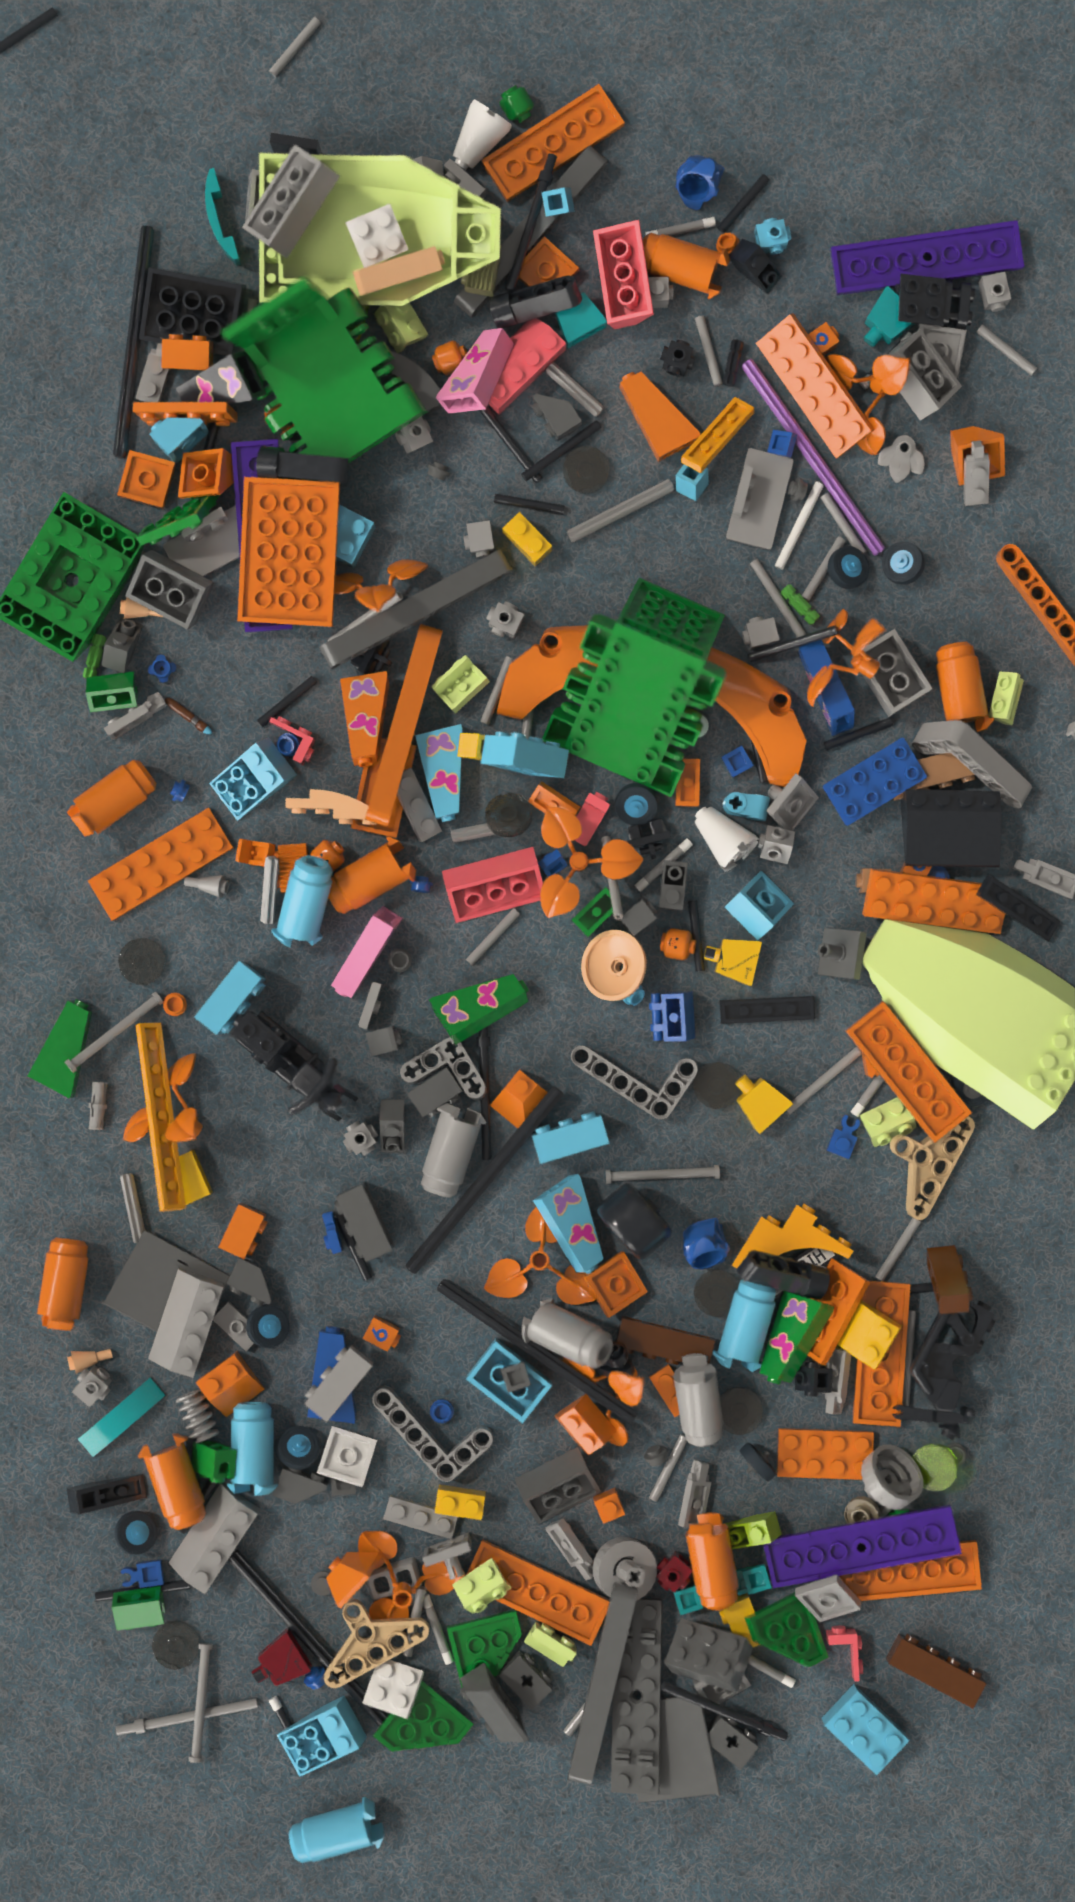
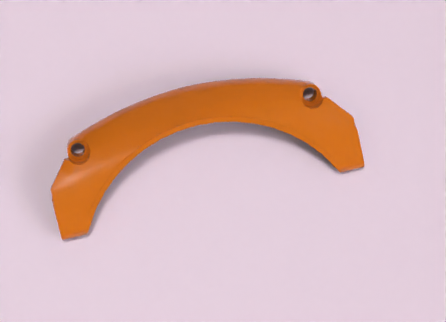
M588 625L547 628L542 635L539 645L534 644L512 661L505 676L497 714L521 720L540 702L561 690L570 670L577 667L578 663L585 662L598 667L597 664L586 660L582 655L584 650L579 649ZM553 635L557 638L558 643L551 645L546 641V637ZM711 647L706 660L721 666L726 671L725 679L715 701L736 719L754 743L762 759L769 783L785 788L795 774L799 775L807 741L794 710L790 709V690L746 662ZM778 694H783L787 697V700L783 703H778L774 700V697Z

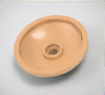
M608 930L600 933L592 939L583 954L581 964L583 980L591 993L598 998L608 1001H619L629 997L639 988L646 972V955L641 943L630 933L621 930ZM623 964V969L620 971L619 967Z

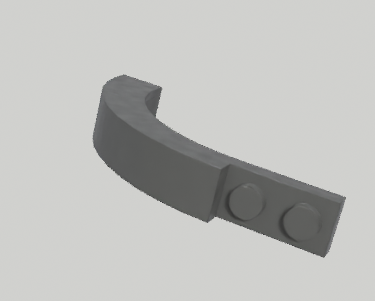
M391 351L395 359L375 371L377 372L385 366L392 364L394 369L387 376L392 378L400 377L402 380L401 384L403 385L410 383L428 411L425 413L426 415L443 408L436 399L440 391L437 384L421 367L405 356Z

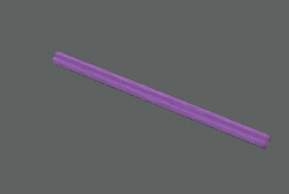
M753 359L744 362L742 369L784 429L797 435L796 446L872 554L875 556L880 554L885 549L884 545Z

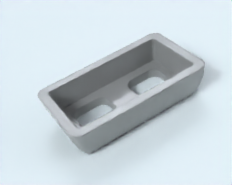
M414 1557L391 1563L397 1582L396 1574L403 1570L410 1571L412 1583L409 1585L411 1587L421 1577ZM387 1565L374 1569L366 1581L371 1599L375 1601L380 1598L393 1596L394 1587ZM385 1576L390 1589L378 1593L374 1585V1579Z

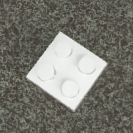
M390 204L346 222L364 268L408 250Z
M332 1426L317 1473L363 1487L377 1440Z
M392 1660L375 1667L362 1703L409 1719L424 1671Z

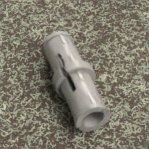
M92 1082L91 1103L88 1105V1108H90L88 1129L104 1130L105 1109L108 1107V1104H106L108 1083Z

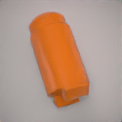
M649 233L644 236L643 246L649 275L669 277V282L709 294L708 299H712L720 294L722 286L712 284L717 264L728 266L730 263L727 249H723L721 253L665 234Z
M957 642L940 647L936 652L938 662L936 670L946 721L959 720L964 723L975 721L976 732L988 729L995 719L989 718L979 660L975 655L974 646L968 642Z
M131 760L126 765H120L73 799L75 805H71L67 813L84 836L92 835L94 831L100 834L144 802L148 795L156 790L157 783L139 760Z
M389 836L386 837L387 843L334 873V877L331 878L332 884L328 898L337 912L345 914L352 909L357 910L408 879L411 882L415 881L417 870L410 862L402 867L395 856V853L404 849L399 840Z
M56 1237L50 1242V1249L46 1253L37 1314L43 1315L41 1318L42 1326L50 1329L71 1331L74 1325L73 1319H80L89 1260L87 1257L88 1246L84 1241Z
M174 1433L172 1435L176 1445L151 1454L148 1444H145L139 1452L138 1458H143L163 1516L167 1518L171 1528L181 1530L201 1522L206 1515V1510L204 1507L205 1500L184 1443L188 1440V1437Z
M702 1513L697 1515L698 1524H690L689 1530L686 1532L696 1592L700 1596L701 1604L710 1610H723L733 1606L739 1597L737 1591L739 1583L729 1529L722 1522L724 1517L720 1513Z

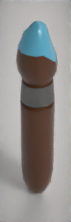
M170 697L165 698L167 706L196 726L197 730L205 734L212 733L206 722L200 720L176 700Z

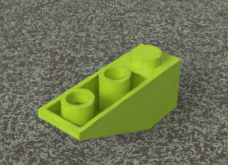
M775 1511L724 1523L729 1529L732 1549L769 1544L781 1535Z

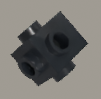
M671 340L669 347L664 346L660 360L664 361L662 369L673 376H685L687 369L692 370L696 356L692 355L693 347H690V344L683 340H676V342ZM674 354H677V355H680V356H683V357L680 358V359H678V358H676V357L674 356Z
M806 1362L805 1366H801L795 1375V1390L804 1391V1396L818 1397L819 1392L831 1393L832 1369L821 1368L820 1363Z

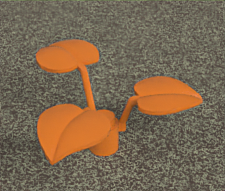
M837 354L826 356V361L847 391L852 388L853 382L870 381L871 390L878 393V396L864 413L875 430L857 443L865 452L877 455L885 442L886 432L881 421L875 417L869 418V414L880 399L885 396V393L895 395L902 390L907 380L910 359L882 355L875 359L872 375L855 378L857 367L852 360Z
M417 560L396 561L387 568V572L391 574L388 585L383 584L373 587H363L361 583L364 579L359 574L336 575L335 594H346L358 589L355 593L357 600L366 605L369 610L373 609L379 612L384 604L396 594L395 588L392 587L395 578L400 580L412 578L427 569L428 564Z
M842 609L828 627L836 625L840 631L847 622L848 612ZM871 619L857 635L854 646L846 641L840 633L822 639L824 644H828L836 637L851 650V654L854 655L851 660L853 668L830 664L829 667L823 666L813 677L808 687L807 699L812 707H814V701L830 681L833 670L850 672L856 676L860 672L869 679L876 674L880 662L866 654L862 649L880 633L885 631V628L877 620Z
M548 807L542 823V837L553 848H562L568 843L572 853L569 860L572 869L565 880L560 875L554 874L544 881L540 893L544 914L550 918L568 913L577 906L580 899L579 889L574 883L569 881L576 871L585 870L588 864L602 863L601 872L604 876L610 879H622L631 875L639 868L643 862V857L626 841L614 839L603 846L601 850L602 858L588 859L585 853L576 852L572 840L578 839L582 834V827L578 818L563 808Z
M195 1053L180 1058L168 1070L169 1085L172 1086V1090L185 1109L167 1127L165 1137L169 1141L181 1142L196 1139L203 1128V1125L197 1120V1110L192 1107L189 1108L178 1091V1085H183L193 1071L196 1060ZM147 1108L140 1109L129 1120L124 1131L123 1138L125 1142L138 1141L149 1131Z
M537 1207L530 1213L526 1221L525 1232L530 1241H541L539 1251H535L531 1255L530 1264L523 1270H521L519 1263L513 1259L499 1260L491 1268L484 1289L494 1296L502 1298L517 1297L526 1290L528 1285L527 1279L523 1274L527 1273L531 1268L538 1271L548 1268L562 1278L557 1282L556 1291L558 1297L563 1302L570 1305H579L596 1300L583 1278L586 1275L585 1272L576 1273L572 1265H570L566 1269L565 1274L550 1265L549 1256L543 1252L545 1241L555 1243L557 1240Z
M563 1357L564 1362L593 1382H599L608 1378L604 1375L596 1377L593 1368L587 1365L581 1366ZM636 1368L632 1376L619 1371L611 1372L609 1384L617 1393L616 1398L621 1399L630 1406H636L643 1394V1378L637 1377ZM607 1410L605 1417L616 1429L608 1442L623 1447L628 1442L627 1430L622 1423L611 1418L612 1412Z
M364 1531L360 1534L358 1551L379 1552L383 1556L375 1569L380 1568L385 1563L394 1587L393 1600L385 1597L375 1600L369 1608L371 1619L408 1618V1606L412 1602V1594L416 1593L422 1581L425 1580V1587L430 1593L444 1595L454 1589L452 1584L465 1576V1572L460 1577L456 1573V1578L450 1579L445 1562L441 1561L427 1567L423 1564L422 1571L424 1576H421L413 1587L406 1582L398 1583L389 1561L397 1553L395 1538L384 1531Z

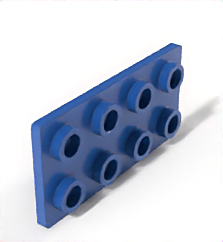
M900 738L827 782L822 788L844 824L848 826L903 793L906 789L927 778V775L906 740Z

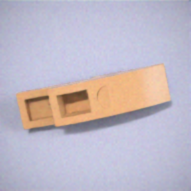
M310 789V799L286 798V808L292 809L294 814H306V809L315 810V814H330V810H333V819L339 820V824H353V820H363L362 824L377 825V823L365 820L368 805L343 794Z

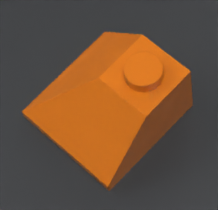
M975 426L950 431L951 451L959 486L964 485V459L966 455H971L972 441H981V444L984 445V453L989 455V479L1005 476V443L1002 433Z
M224 448L183 453L178 498L221 495L234 483L232 454Z
M519 1069L490 1106L516 1128H519L548 1092Z
M347 1552L341 1559L337 1556L328 1568L331 1571L326 1579L339 1608H342L369 1579L383 1556L379 1552Z

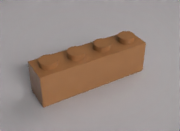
M943 753L918 760L927 778L909 789L930 790L929 787L936 785L939 786V789L953 786L952 781L961 779L962 783L976 780L975 774L952 753ZM904 792L894 797L893 801L902 799Z

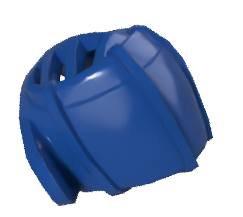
M692 155L678 168L675 188L688 208L699 210L704 202H708L712 197L718 195V186L724 172V167L710 157Z
M717 1218L695 1222L683 1232V1252L692 1268L707 1269L726 1261L730 1245L726 1242L722 1224L719 1223Z

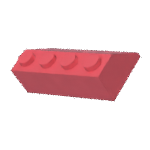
M635 220L593 230L607 324L614 330L637 325L654 315L640 221Z
M537 318L527 321L510 338L514 346L488 403L498 415L566 350V342L549 325Z
M533 847L442 871L456 923L540 901L543 881Z

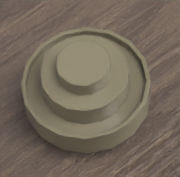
M864 1496L855 1497L845 1507V1521L848 1524L880 1518V1510L877 1504L870 1498Z

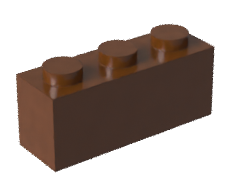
M955 1245L927 1248V1269L940 1314L969 1311V1301H973L971 1286L967 1287V1271H962V1255L957 1254Z

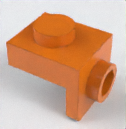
M239 839L236 862L264 867L265 858L267 856H274L276 844Z

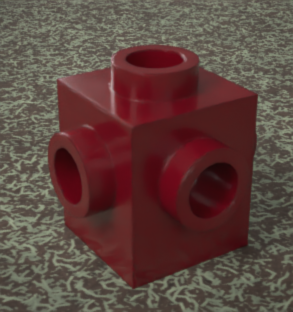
M675 1550L669 1559L664 1557L657 1565L659 1571L656 1577L659 1579V1585L667 1591L671 1589L675 1593L678 1588L683 1590L691 1580L689 1577L693 1572L691 1563Z

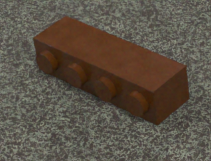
M622 1316L616 1342L623 1344L629 1354H633V1351L643 1353V1357L656 1359L659 1356L666 1358L665 1362L679 1365L680 1362H683L682 1357L689 1354L706 1355L708 1357L707 1362L710 1364L715 1339Z
M899 1633L886 1657L888 1664L974 1709L987 1684L981 1677L983 1674L972 1667H969L968 1670L960 1666L961 1662L952 1656L945 1658L939 1655L940 1651L929 1644L927 1647L918 1644L919 1639L907 1633L906 1636H903Z

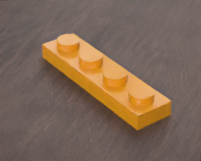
M734 397L682 455L681 463L702 473L754 414V407Z

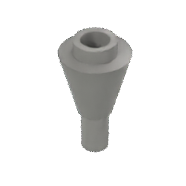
M225 875L202 877L200 879L185 877L184 880L185 886L199 888L219 898L227 894L229 889V881L226 880Z

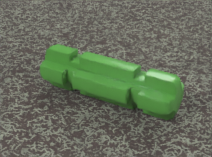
M787 585L780 592L785 600L789 599V604L800 616H805L804 620L809 625L814 624L819 619V614L815 610L812 611L810 609L811 605L799 593H795L796 589L792 585Z
M93 635L91 642L93 646H90L86 660L87 668H84L83 677L86 679L87 677L97 676L98 671L96 669L99 668L103 654L102 646L104 647L106 643V637L103 635Z

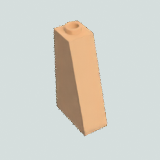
M433 246L355 270L353 275L359 294L362 296L441 271V265L445 264L442 251H437L436 247Z

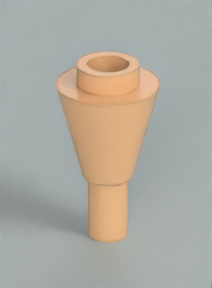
M127 597L126 600H121L120 614H124V619L147 617L148 615L163 617Z
M111 1349L99 1352L71 1351L72 1356L67 1357L70 1371L75 1370L76 1374L82 1372L85 1368L87 1369L97 1364L98 1361L113 1358Z

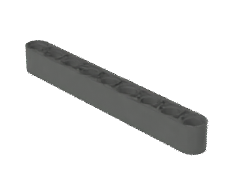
M590 145L550 190L571 187L574 204L586 191L585 189L606 168L609 161ZM542 203L526 256L539 243L538 240L540 241L555 226L553 223L556 224L564 214L546 217L544 203ZM529 214L501 244L502 254L494 294L509 278L507 276L510 275ZM464 287L455 297L454 303L473 318L489 301L490 297L465 292Z
M497 550L331 639L319 649L330 668H337L500 580L502 575L507 576L513 569L502 550Z
M617 1582L613 1584L567 1780L587 1785L592 1783L635 1607L638 1587H629Z

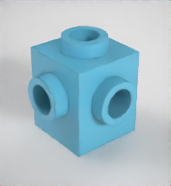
M769 218L764 220L762 224L755 226L756 244L760 245L765 253L770 252V255L782 253L787 248L788 241L791 240V232L789 226H785L784 219Z

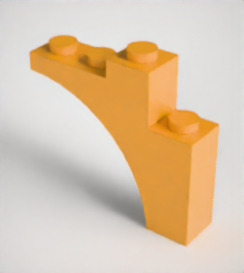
M803 1204L802 1207L796 1205L783 1228L779 1227L781 1222L770 1215L767 1218L761 1216L732 1266L738 1268L752 1250L778 1256L795 1249L817 1248L835 1252L847 1259L850 1258L854 1250L850 1249L852 1244L845 1239L839 1237L836 1240L829 1236L831 1231L820 1224L817 1228L813 1226L818 1218L814 1215L816 1210Z

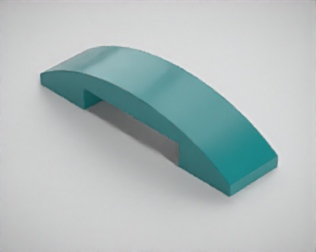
M214 168L209 169L205 186V204L208 219L221 249L238 266L241 263L233 236L224 238L214 200L223 196Z
M150 1377L79 1437L78 1440L94 1457L165 1396L164 1392Z
M765 1564L736 1569L739 1583L737 1588L738 1596L746 1593L750 1595L772 1588ZM695 1582L687 1585L683 1590L679 1588L674 1593L680 1615L703 1609L700 1596L696 1592Z

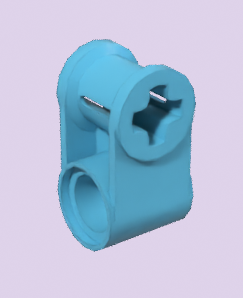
M733 792L724 799L723 809L729 815L745 817L755 821H766L768 813L766 810L769 807L770 797ZM734 798H736V802L740 804V806L736 807L735 809H733L732 804H729V802L732 801Z

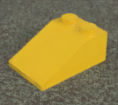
M861 1300L838 1345L855 1358L876 1369L901 1330L902 1325Z

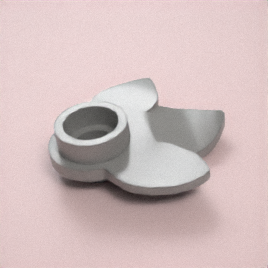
M907 435L898 436L891 446L881 450L878 457V465L889 466L890 475L896 483L905 479L910 471L921 475L925 466L922 453L916 450L915 441ZM902 443L908 444V449L905 452L900 450Z

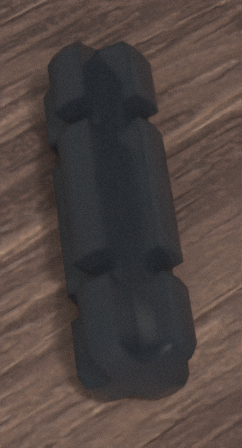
M734 339L731 342V352L728 355L726 373L723 378V384L733 387L736 383V374L738 373L742 355L740 353H742L744 342Z

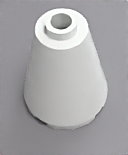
M474 99L470 104L453 156L456 158L455 163L465 170L468 167L473 169L510 131L512 125Z
M703 807L695 815L697 818L695 820L697 828L718 864L725 872L736 867L737 864L735 862L741 858L744 860L758 844L757 840L759 839L756 835L713 807Z

